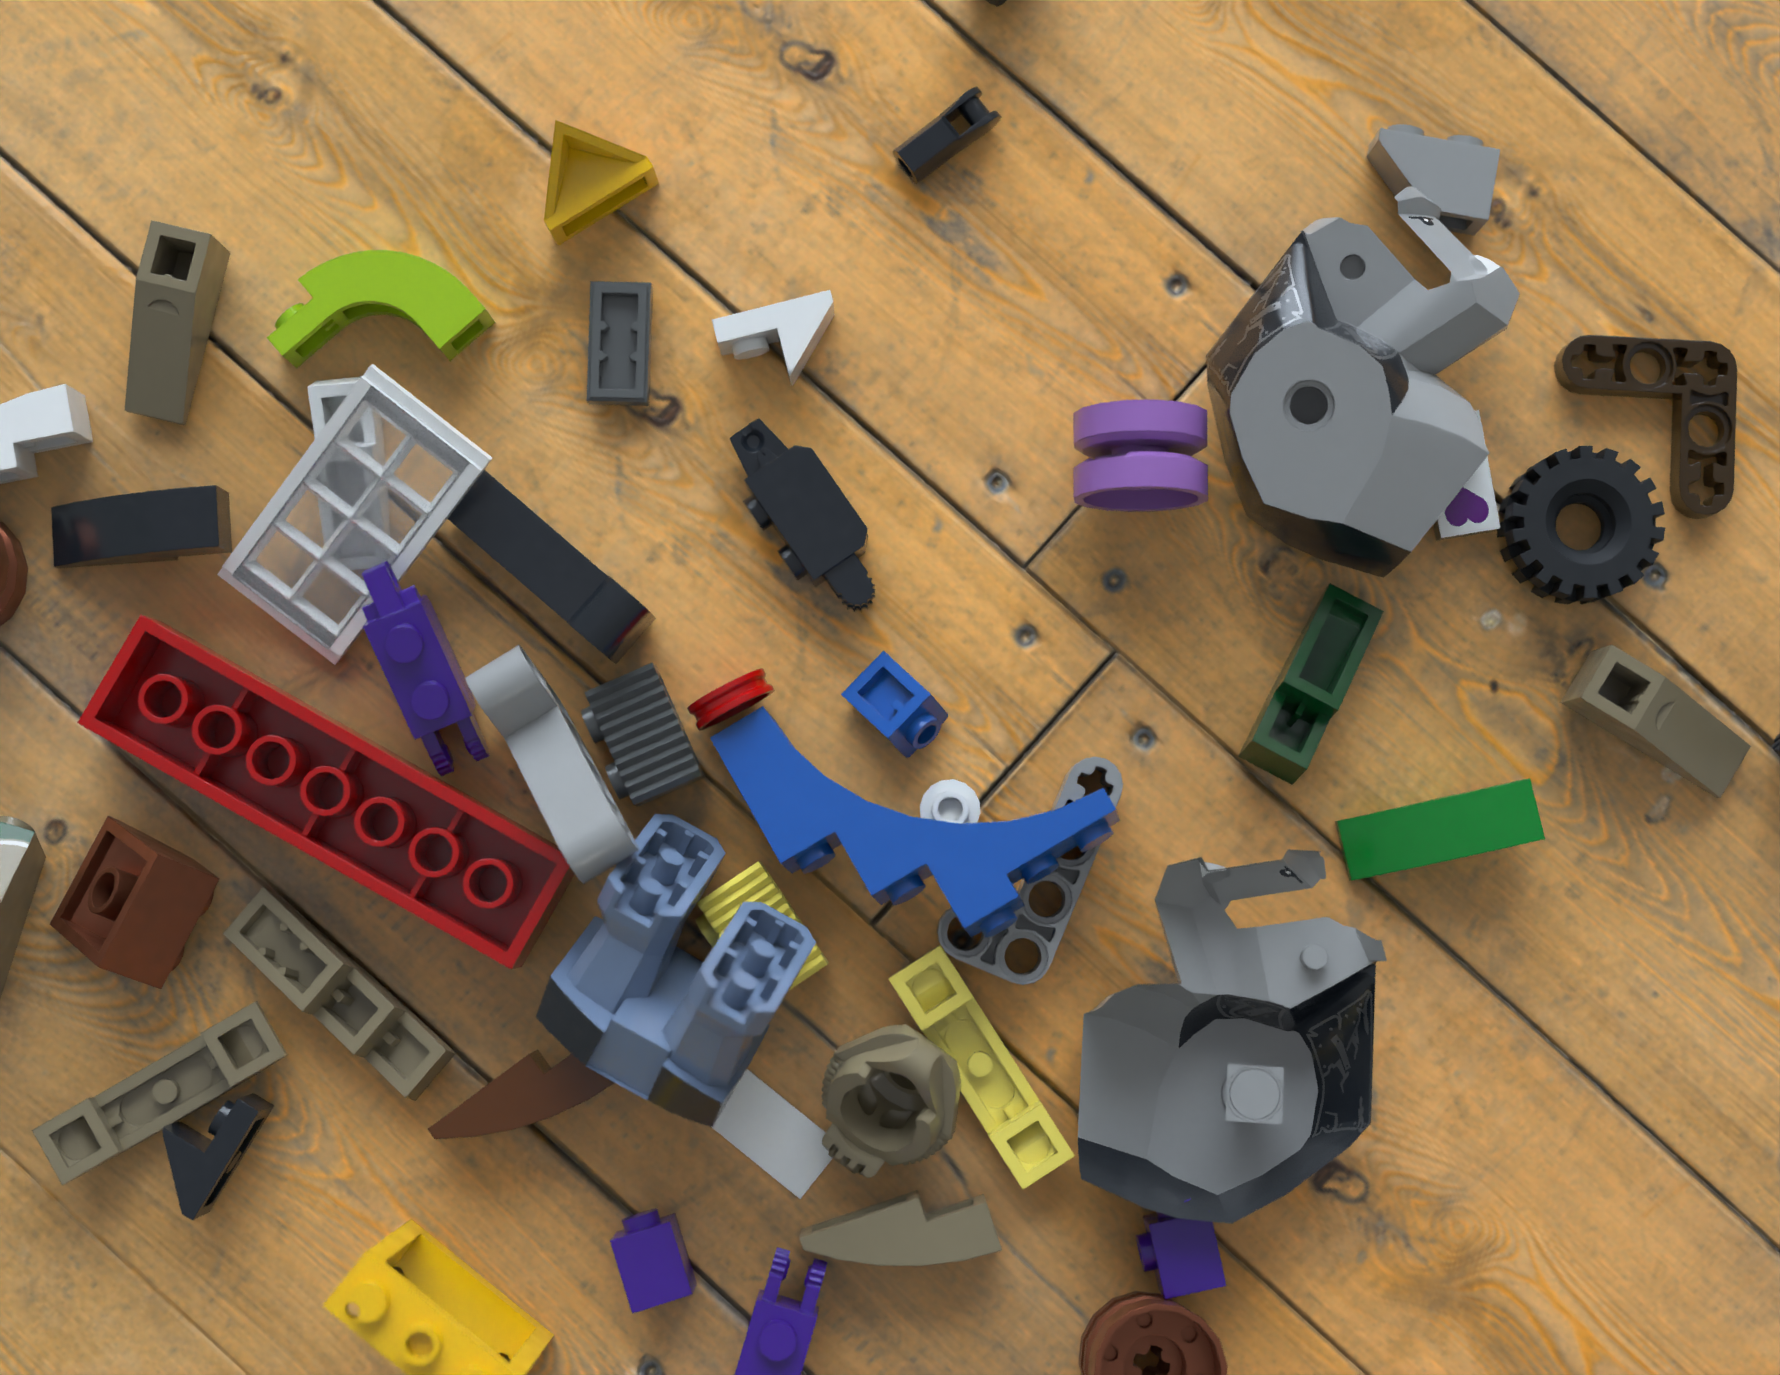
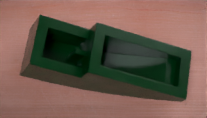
M1329 583L1289 654L1238 757L1293 785L1308 769L1330 719L1339 710L1384 611Z

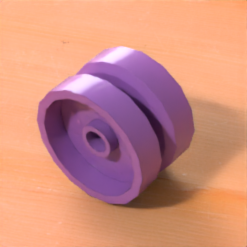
M1149 399L1098 403L1082 407L1074 412V448L1082 454L1091 457L1073 468L1074 502L1087 508L1107 511L1148 512L1183 509L1198 506L1208 501V465L1192 457V455L1207 447V410L1198 405L1179 401Z

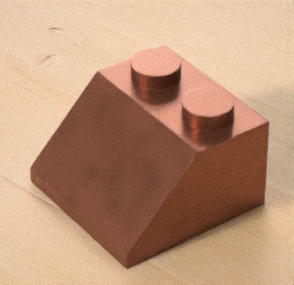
M107 816L50 925L97 967L161 989L169 973L179 965L184 954L185 943L199 917L209 909L213 900L214 889L220 878L193 858L118 819Z

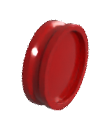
M757 669L740 676L688 706L687 710L697 720V729L701 731L721 723L771 695L775 690L771 684L767 683L764 669Z

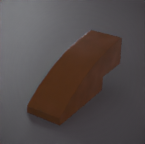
M536 1050L525 1056L428 1128V1131L434 1139L476 1137L514 1130L556 1116L591 1099L615 1082L586 1067L573 1054H570L551 1068L539 1050Z

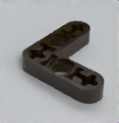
M1585 335L1579 336L1561 349L1556 356L1554 364L1555 375L1561 386L1569 392L1584 395L1673 399L1670 465L1671 502L1678 512L1692 519L1707 518L1726 508L1732 499L1734 491L1737 364L1736 359L1728 348L1711 341ZM1583 351H1587L1588 361L1593 363H1608L1615 358L1614 351L1619 353L1614 369H1597L1588 375L1587 379L1583 378L1582 369L1572 367L1571 363ZM1645 352L1656 358L1660 366V374L1655 383L1645 384L1634 378L1631 373L1630 362L1635 353ZM1704 358H1707L1708 368L1717 369L1718 376L1708 381L1707 385H1704L1703 376L1698 373H1683L1675 378L1676 385L1672 384L1677 367H1693L1703 361ZM1614 374L1616 382L1612 381V377ZM1694 415H1705L1714 420L1718 428V437L1713 446H1700L1690 437L1688 427ZM1716 457L1717 463L1713 462L1703 467L1704 486L1714 488L1715 494L1713 497L1704 500L1703 504L1700 505L1699 495L1689 493L1688 486L1700 479L1701 462L1689 464L1688 458L1701 460Z

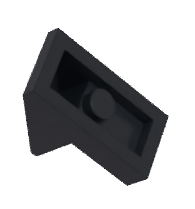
M255 1093L238 1098L235 1103L228 1100L217 1112L209 1126L208 1132L215 1136L213 1140L179 1121L163 1127L162 1132L181 1213L193 1221L211 1211L272 1111L273 1104Z

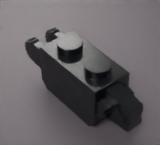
M760 418L749 423L730 438L731 444L747 474V478L744 481L751 496L743 500L744 505L762 531L773 525L786 545L777 550V552L797 581L806 575L815 587L826 581L837 598L842 599V605H846L847 610L853 609V612L856 610L862 612V609H868V605L873 604L872 600L875 598V595H873L875 594V584H872V578H868L867 570L858 559L866 551L868 528L812 448L794 445L788 449Z

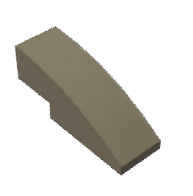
M916 1190L803 1228L799 1237L802 1248L805 1251L838 1260L879 1266H926L964 1261L1002 1251L984 1194L925 1213L919 1192Z

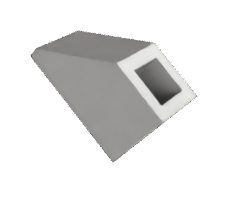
M1397 124L1389 126L1388 129H1379L1368 146L1367 158L1394 196L1406 187H1416L1441 208L1439 220L1451 232L1475 235L1489 220L1500 149L1484 147L1481 139L1467 135H1453L1448 137L1447 140L1424 136L1422 129L1411 125Z

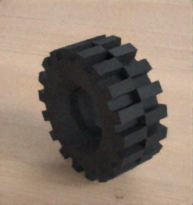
M1578 446L1567 452V449H1563L1527 469V472L1518 477L1509 487L1512 492L1502 500L1499 512L1505 513L1504 521L1500 522L1497 537H1505L1507 547L1501 549L1500 552L1504 562L1511 559L1515 562L1518 569L1512 575L1519 583L1529 580L1535 585L1531 590L1535 595L1541 598L1552 595L1556 597L1555 603L1567 605L1575 601H1580V604L1595 602L1621 592L1625 587L1635 584L1644 576L1641 571L1653 565L1659 553L1652 549L1654 544L1664 541L1665 527H1656L1655 521L1656 518L1665 514L1662 501L1651 503L1648 493L1657 489L1651 478L1642 482L1638 480L1634 474L1641 467L1633 460L1629 459L1622 464L1615 461L1619 453L1617 451L1605 448L1598 453L1592 452L1593 446ZM1582 504L1588 506L1597 514L1600 520L1601 532L1597 542L1591 548L1575 550L1566 546L1558 537L1556 519L1565 506Z

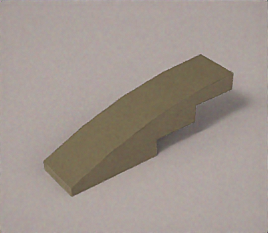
M263 887L223 933L302 1012L314 1015L353 1055L365 1058L405 1098L416 1101L456 1054L365 969L270 889Z

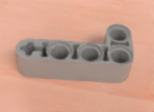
M517 645L465 677L475 699L504 737L560 851L579 880L585 884L637 852L639 847L569 714L523 648Z
M1090 757L1081 760L1072 766L1065 775L1051 811L1065 806L1066 802L1070 804L1084 797L1085 788L1077 784L1078 777H1087L1094 770L1102 773L1100 783L1108 787L1107 795L1116 808L1123 788L1121 773L1112 762L1105 758ZM1100 845L1082 852L1074 860H1066L1062 857L1056 858L1059 867L1034 883L1027 884L1024 878H1022L1017 893L1025 906L1014 912L1018 918L1017 921L994 936L985 938L982 933L981 939L972 948L959 949L950 943L947 935L948 925L956 917V914L952 907L947 909L938 921L937 936L939 943L945 952L955 959L1009 982L1021 985L1035 983L1045 975L1051 965ZM1041 881H1050L1061 891V906L1051 916H1039L1033 912L1029 905V893L1033 886ZM1015 939H1029L1034 942L1038 949V961L1034 968L1028 972H1013L1005 963L1006 948Z

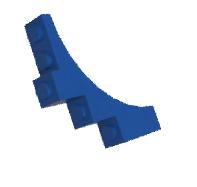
M763 706L710 737L780 864L793 874L799 869L803 873L815 871L835 857L833 849L843 845L871 896L880 905L891 900L893 905H899L912 899L925 889L926 885L923 880L933 875L963 928L971 937L980 932L983 933L985 938L994 936L1017 921L1018 918L1014 912L1024 907L1025 904L1014 888V883L1024 878L1027 884H1031L1046 877L1059 867L1056 858L1077 846L1081 852H1085L1100 845L1113 835L1114 832L1110 826L1120 821L1117 810L1104 788L1059 809L1012 821L959 824L911 817L866 801L824 776L795 749L780 726Z

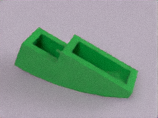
M1530 778L1335 821L1349 881L1545 839Z

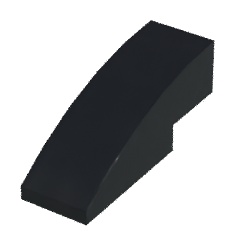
M217 485L130 493L51 507L55 568L178 560V556L232 553L229 492Z

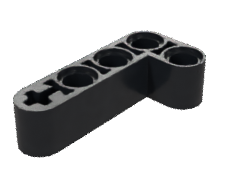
M485 470L448 517L449 521L615 664L618 663L656 619L628 591L609 575L607 576Z

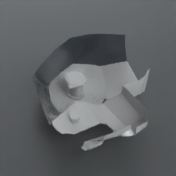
M1406 187L1394 197L1398 201V214L1451 271L1450 283L1427 290L1414 279L1368 226L1350 223L1341 217L1317 219L1301 231L1206 355L1207 385L1224 460L1247 517L1291 547L1318 559L1382 578L1395 569L1412 552L1490 454L1485 445L1482 424L1470 402L1436 374L1506 330L1520 295L1504 268L1487 258L1473 255L1439 220L1441 208L1416 187Z
M1287 849L1281 860L1228 868L1204 862L1202 857L1167 865L1155 897V903L1178 983L1138 984L1107 996L1093 1010L1085 1013L1083 1017L1078 1120V1155L1082 1180L1146 1209L1176 1218L1232 1224L1288 1194L1349 1148L1371 1124L1376 963L1387 961L1382 940L1371 938L1356 928L1343 926L1329 917L1237 929L1225 911L1231 900L1313 888L1320 879H1326L1325 862L1319 854L1322 851Z

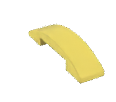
M941 945L888 978L926 1038L957 1061L961 1078V1093L1023 1190L1075 1156Z

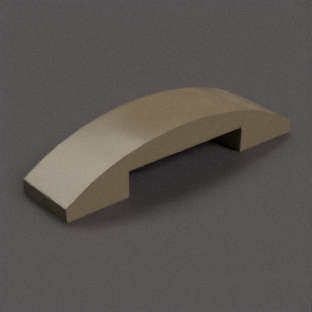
M258 1001L203 1031L199 1037L95 1097L85 1099L33 1129V1134L61 1184L69 1183L162 1131L164 1126L178 1122L287 1056V1052Z

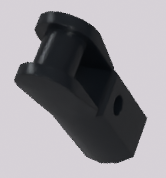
M978 87L965 92L938 117L893 150L896 162L914 184L917 185L958 152L988 133L1000 121V114L997 111L990 113L979 99L982 92ZM960 115L971 126L961 135L950 124Z

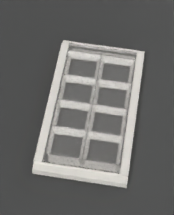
M373 364L359 378L228 557L217 575L335 665L364 630L363 625L367 620L362 607L373 602L362 577V572L389 561L398 582H400L485 470L492 457Z

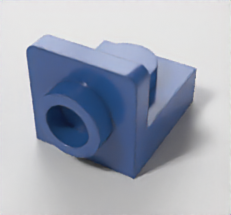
M884 650L841 694L906 758L910 757L917 749L929 745L938 735L941 724L948 718V713L936 699Z

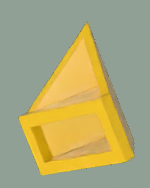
M555 120L544 222L554 241L559 246L655 187L659 182L654 166L647 156Z

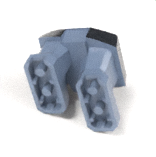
M654 814L635 840L639 850L619 862L603 886L597 899L602 919L596 916L592 919L551 974L536 1018L586 1067L668 1112L690 1121L713 1127L751 1063L770 1026L771 1019L801 971L816 941L806 926L763 902H743L705 962L678 948L676 945L685 921L713 879L726 853L717 838L673 814Z

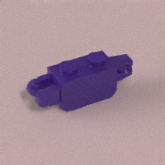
M389 561L364 570L362 577L373 602L362 607L367 620L363 625V629L414 740L421 737L440 776L454 772L452 754L439 732V729L457 722L463 735L466 749L476 762L489 757L490 753L484 736L473 714L476 706L473 694L427 595L420 596L415 585L402 590Z
M776 1248L765 1289H760L735 1375H801L818 1316L819 1306H816L828 1262L814 1258L813 1264L808 1267L804 1280L805 1291L802 1301L778 1295L781 1282L786 1279L791 1260L789 1259V1250Z

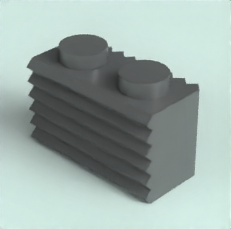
M653 662L585 692L590 706L582 709L581 714L595 744L605 740L614 762L606 765L605 769L619 799L630 796L633 805L639 807L705 777L660 672Z

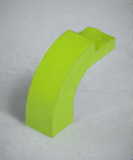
M367 250L333 258L300 277L298 281L313 298L305 305L298 303L287 309L277 319L275 323L276 330L267 339L285 359L298 368L336 334L354 321L373 315H391L408 320L418 326L451 361L490 328L495 321L486 308L459 279L435 263L404 252Z

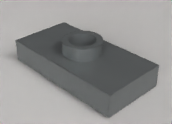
M590 282L586 400L589 405L649 406L653 286L651 283Z

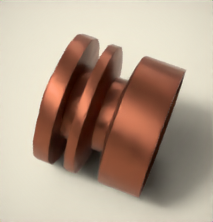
M1135 1291L1112 1298L1092 1315L1081 1336L1078 1364L1082 1375H1227L1228 1366L1220 1339L1205 1320L1170 1298L1165 1299L1159 1293ZM1151 1346V1351L1159 1357V1362L1156 1367L1146 1366L1142 1373V1370L1133 1363L1136 1353L1141 1355L1147 1354Z

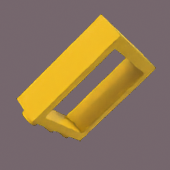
M412 1219L367 1250L322 1305L406 1375H526L554 1336L548 1329ZM393 1267L401 1268L404 1272V1277L395 1271ZM349 1303L358 1306L359 1315H352L349 1312ZM499 1354H507L510 1358V1362L508 1363Z

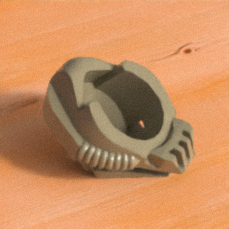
M907 1024L877 1029L839 1046L838 1050L834 1052L824 1074L822 1082L823 1094L821 1096L823 1099L822 1105L826 1108V1118L832 1122V1125L822 1138V1145L829 1152L828 1155L852 1173H859L870 1178L875 1176L885 1161L891 1166L898 1164L908 1165L909 1162L914 1164L916 1161L921 1162L923 1158L928 1159L930 1155H934L936 1151H939L947 1144L948 1140L952 1139L956 1129L961 1078L957 1061L939 1046Z

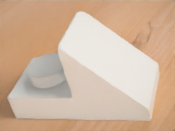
M827 290L712 319L721 355L733 353L735 359L753 358L770 350L768 344L780 341L791 386L794 385L834 317L833 298L831 291Z

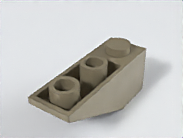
M151 220L135 283L125 398L126 412L186 426L230 257V252L211 234Z
M1614 645L1599 648L1589 653L1560 702L1716 798H1721L1751 747L1668 678Z

